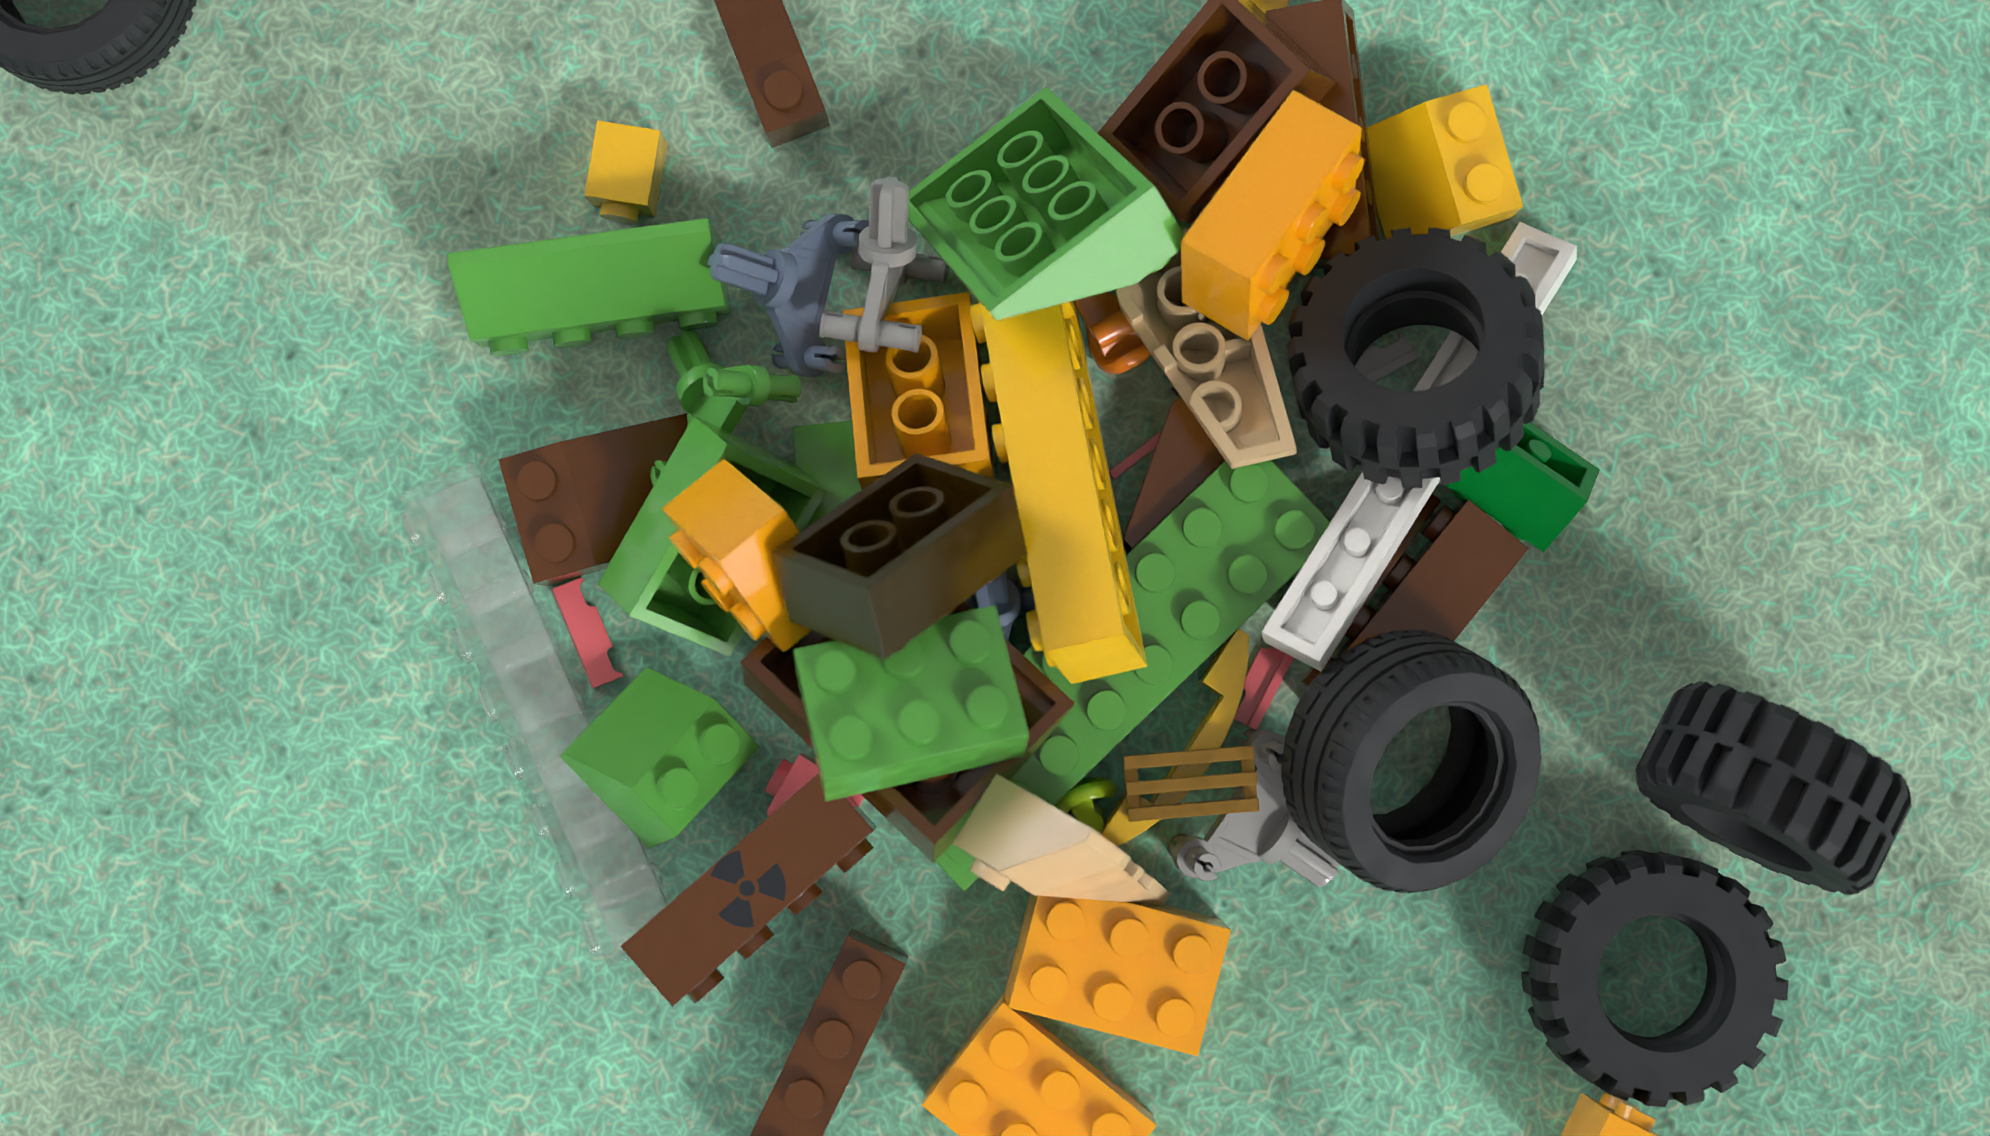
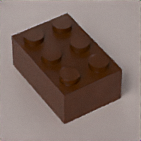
M1208 0L1099 130L1098 134L1155 186L1168 209L1179 220L1194 224L1290 93L1295 90L1314 102L1319 103L1336 84V81L1251 0Z

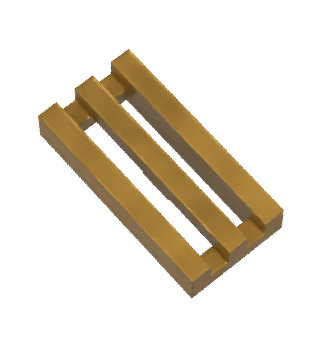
M1247 745L1123 756L1128 821L1135 822L1260 811L1256 788L1258 784L1254 765V746ZM1240 760L1241 773L1138 781V768ZM1242 786L1243 798L1140 806L1139 796L1142 794Z

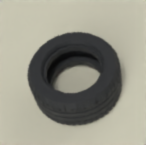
M0 0V67L25 82L41 89L46 88L52 92L62 91L65 94L72 95L77 92L80 95L90 94L91 91L102 93L108 88L110 90L117 89L121 83L127 85L134 82L136 77L141 78L146 75L147 69L157 67L162 57L166 59L171 53L168 50L171 46L175 47L180 42L178 38L181 34L184 35L187 29L186 21L191 20L194 14L191 10L192 7L196 6L197 0H108L102 9L80 23L55 28L27 24L13 4V0Z
M1415 629L1386 632L1356 644L1332 660L1310 683L1295 707L1285 735L1281 764V778L1286 805L1291 811V816L1294 822L1297 823V827L1312 843L1364 882H1368L1370 885L1384 891L1407 892L1408 894L1442 888L1468 877L1491 861L1511 840L1526 816L1537 788L1541 765L1539 725L1531 701L1528 699L1525 691L1520 688L1518 682L1511 675L1490 661L1438 633H1430L1425 630L1417 631ZM1435 706H1448L1451 730L1447 750L1431 781L1407 804L1386 814H1372L1369 795L1374 769L1390 740L1416 715Z

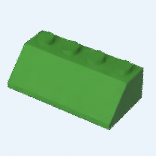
M708 218L447 253L448 267L469 338L482 348L490 347V355L492 356L525 353L529 351L528 341L553 338L554 347L586 345L592 342L591 333L616 330V337L619 339L646 337L655 334L654 324L679 321L680 330L706 329L718 325L717 316L731 314L728 285L714 280L710 276V267L707 265L709 255L714 254L717 245L722 243L720 236Z

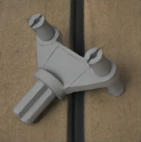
M888 175L886 179H875L870 185L869 226L860 232L859 247H854L852 252L851 268L853 270L871 271L863 315L861 317L824 310L820 322V337L822 338L829 337L858 342L859 350L877 352L881 345L909 350L915 353L918 352L922 337V325L904 324L884 319L900 283L906 284L908 277L945 284L949 266L941 257L916 253L917 236L913 230L908 228L909 186L901 182L897 176Z
M1249 729L1243 733L1249 739L1245 740L1241 737L1239 746H1254V765L1258 784L1256 788L1260 811L1220 814L1204 838L1177 834L1172 837L1177 842L1176 846L1170 842L1168 843L1169 855L1173 858L1175 867L1182 874L1190 878H1199L1203 881L1215 879L1217 876L1214 873H1220L1221 871L1251 862L1257 863L1262 860L1269 865L1280 861L1313 885L1323 887L1336 877L1339 863L1305 836L1297 827V823L1294 822L1291 811L1286 805L1281 778L1285 739L1280 734L1271 730ZM1242 786L1237 788L1231 799L1243 798Z

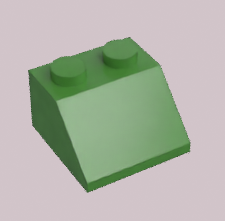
M647 667L584 729L559 757L648 848H651L678 836L760 746L715 699Z

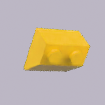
M1487 84L1425 101L1367 127L1377 216L1384 239L1392 237L1391 230L1410 227L1411 235L1428 234V228L1431 227L1450 230L1451 237L1510 220L1524 207Z

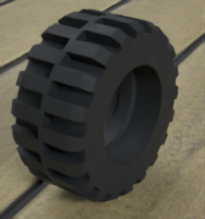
M1411 227L1391 230V238L1376 241L1374 235L1355 242L1354 253L1346 257L1342 252H1339L1323 264L1325 276L1323 279L1317 276L1309 279L1300 293L1302 305H1298L1292 310L1288 325L1291 339L1287 343L1288 362L1301 418L1306 420L1308 432L1318 447L1324 449L1330 447L1331 457L1335 463L1347 471L1354 470L1358 464L1362 466L1364 479L1382 485L1386 484L1388 476L1401 478L1402 488H1422V479L1437 477L1440 478V483L1443 486L1461 481L1460 471L1472 466L1475 472L1480 473L1495 464V450L1500 447L1505 452L1511 451L1523 437V423L1527 424L1534 420L1540 406V390L1544 388L1545 367L1541 310L1536 308L1535 292L1527 278L1522 276L1516 277L1515 264L1503 253L1495 251L1491 256H1488L1486 242L1470 235H1464L1461 241L1451 239L1450 230L1429 227L1428 234L1411 235ZM1413 325H1433L1452 330L1466 338L1478 350V354L1473 362L1459 376L1441 386L1422 391H1398L1385 388L1370 381L1355 368L1363 352L1378 338L1393 330Z
M1703 681L1691 682L1674 692L1635 770L1637 786L1642 795L1650 798V802L1653 805L1669 813L1670 817L1680 824L1697 831V834L1711 842L1724 846L1730 852L1742 858H1748L1761 864L1766 869L1778 874L1782 873L1806 885L1812 884L1822 890L1833 893L1839 891L1844 895L1858 894L1874 883L1912 806L1910 789L1904 777L1900 773L1892 771V766L1881 757L1869 753L1867 748L1853 739L1845 738L1835 732V729L1820 721H1813L1799 714V711L1783 704L1778 705L1767 701L1760 695L1748 691L1746 693L1740 692L1731 686L1719 683L1713 686Z
M1643 850L1621 851L1620 857L1608 858L1602 856L1586 863L1587 871L1579 876L1569 873L1556 885V888L1561 892L1552 903L1543 901L1535 913L1534 917L1541 920L1535 937L1526 934L1522 952L1530 957L1529 971L1521 972L1523 992L1531 996L1533 1007H1530L1528 1012L1535 1028L1543 1032L1547 1038L1545 1043L1559 1060L1573 1069L1572 1071L1606 1093L1625 1101L1629 1098L1636 1099L1645 1106L1666 1107L1668 1101L1673 1099L1683 1105H1690L1704 1101L1705 1094L1703 1090L1712 1087L1723 1093L1738 1084V1078L1733 1072L1742 1064L1754 1070L1766 1054L1756 1047L1764 1033L1775 1038L1778 1034L1783 1019L1772 1015L1775 999L1783 1001L1788 999L1789 980L1778 977L1776 972V965L1787 961L1781 941L1770 938L1767 930L1774 923L1765 908L1751 903L1748 899L1750 891L1736 879L1718 873V868L1701 861L1660 851L1659 853ZM1650 915L1671 917L1690 928L1697 935L1703 947L1707 964V980L1703 996L1690 1017L1681 1025L1665 1034L1644 1037L1628 1033L1615 1025L1602 1009L1597 987L1598 969L1602 955L1611 939L1630 922Z

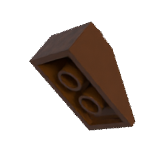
M687 413L564 440L498 459L533 584L549 586L605 570L608 567L653 488L651 481L652 466H655V461L657 460L668 462L687 429Z

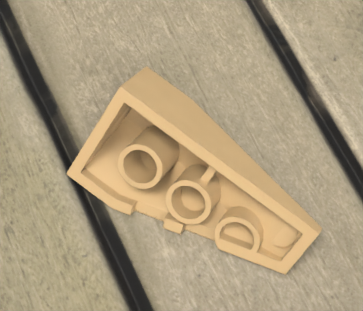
M1190 228L1183 229V233L1186 235ZM1181 250L1172 256L1163 268L1150 273L1137 284L1115 290L1121 312L1231 469L1296 454V444L1261 324L1247 341L1182 303Z
M998 774L995 775L953 842L954 845L975 858L969 871L1003 892L1009 882L1012 881L1031 894L1039 896L1164 905L1171 895L1154 878L1144 873L1145 870L1132 862L1125 852L1095 830Z

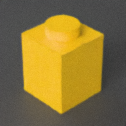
M597 120L584 196L593 207L601 208L600 217L622 223H637L639 214L656 216L668 144L660 130Z

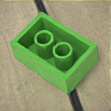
M693 416L598 585L628 616L731 657L745 630L737 622L730 610L725 613L704 589L701 582L706 577L698 566L692 568L670 542L668 537L677 530L661 508L722 459H726L780 505L799 532L805 530L827 491L791 461Z
M996 605L945 616L911 640L901 651L892 654L886 660L837 640L794 649L796 676L825 802L1025 756L1029 732Z

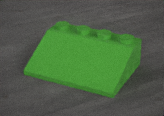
M1047 86L909 191L908 221L996 321L1135 285L1150 273L1163 268L1170 261L1171 257L1181 250V240L1185 236L1155 186Z

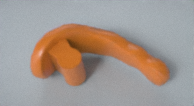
M1108 291L1074 300L1076 309L1085 322L1090 353L1102 371L1108 374H1120L1138 366L1151 355L1121 312L1117 297Z

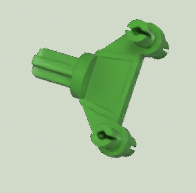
M684 330L680 336H673L668 341L667 350L680 376L675 390L682 408L687 412L688 425L693 416H696L732 433L748 406L759 407L767 400L795 403L798 401L796 396L800 397L801 381L796 375L769 374L765 367L746 364L725 368L723 365L712 363L703 342L695 331ZM657 460L655 461V466H652L651 481L653 486L667 462Z

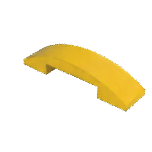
M1239 628L1222 644L1198 681L1217 694L1218 698L1183 751L1220 748L1232 725L1241 700L1249 658V635ZM1211 762L1174 765L1164 779L1202 776ZM1125 791L1105 821L1100 835L1117 847L1143 833L1159 820L1129 822ZM1189 791L1154 793L1150 801L1140 796V806L1176 804Z

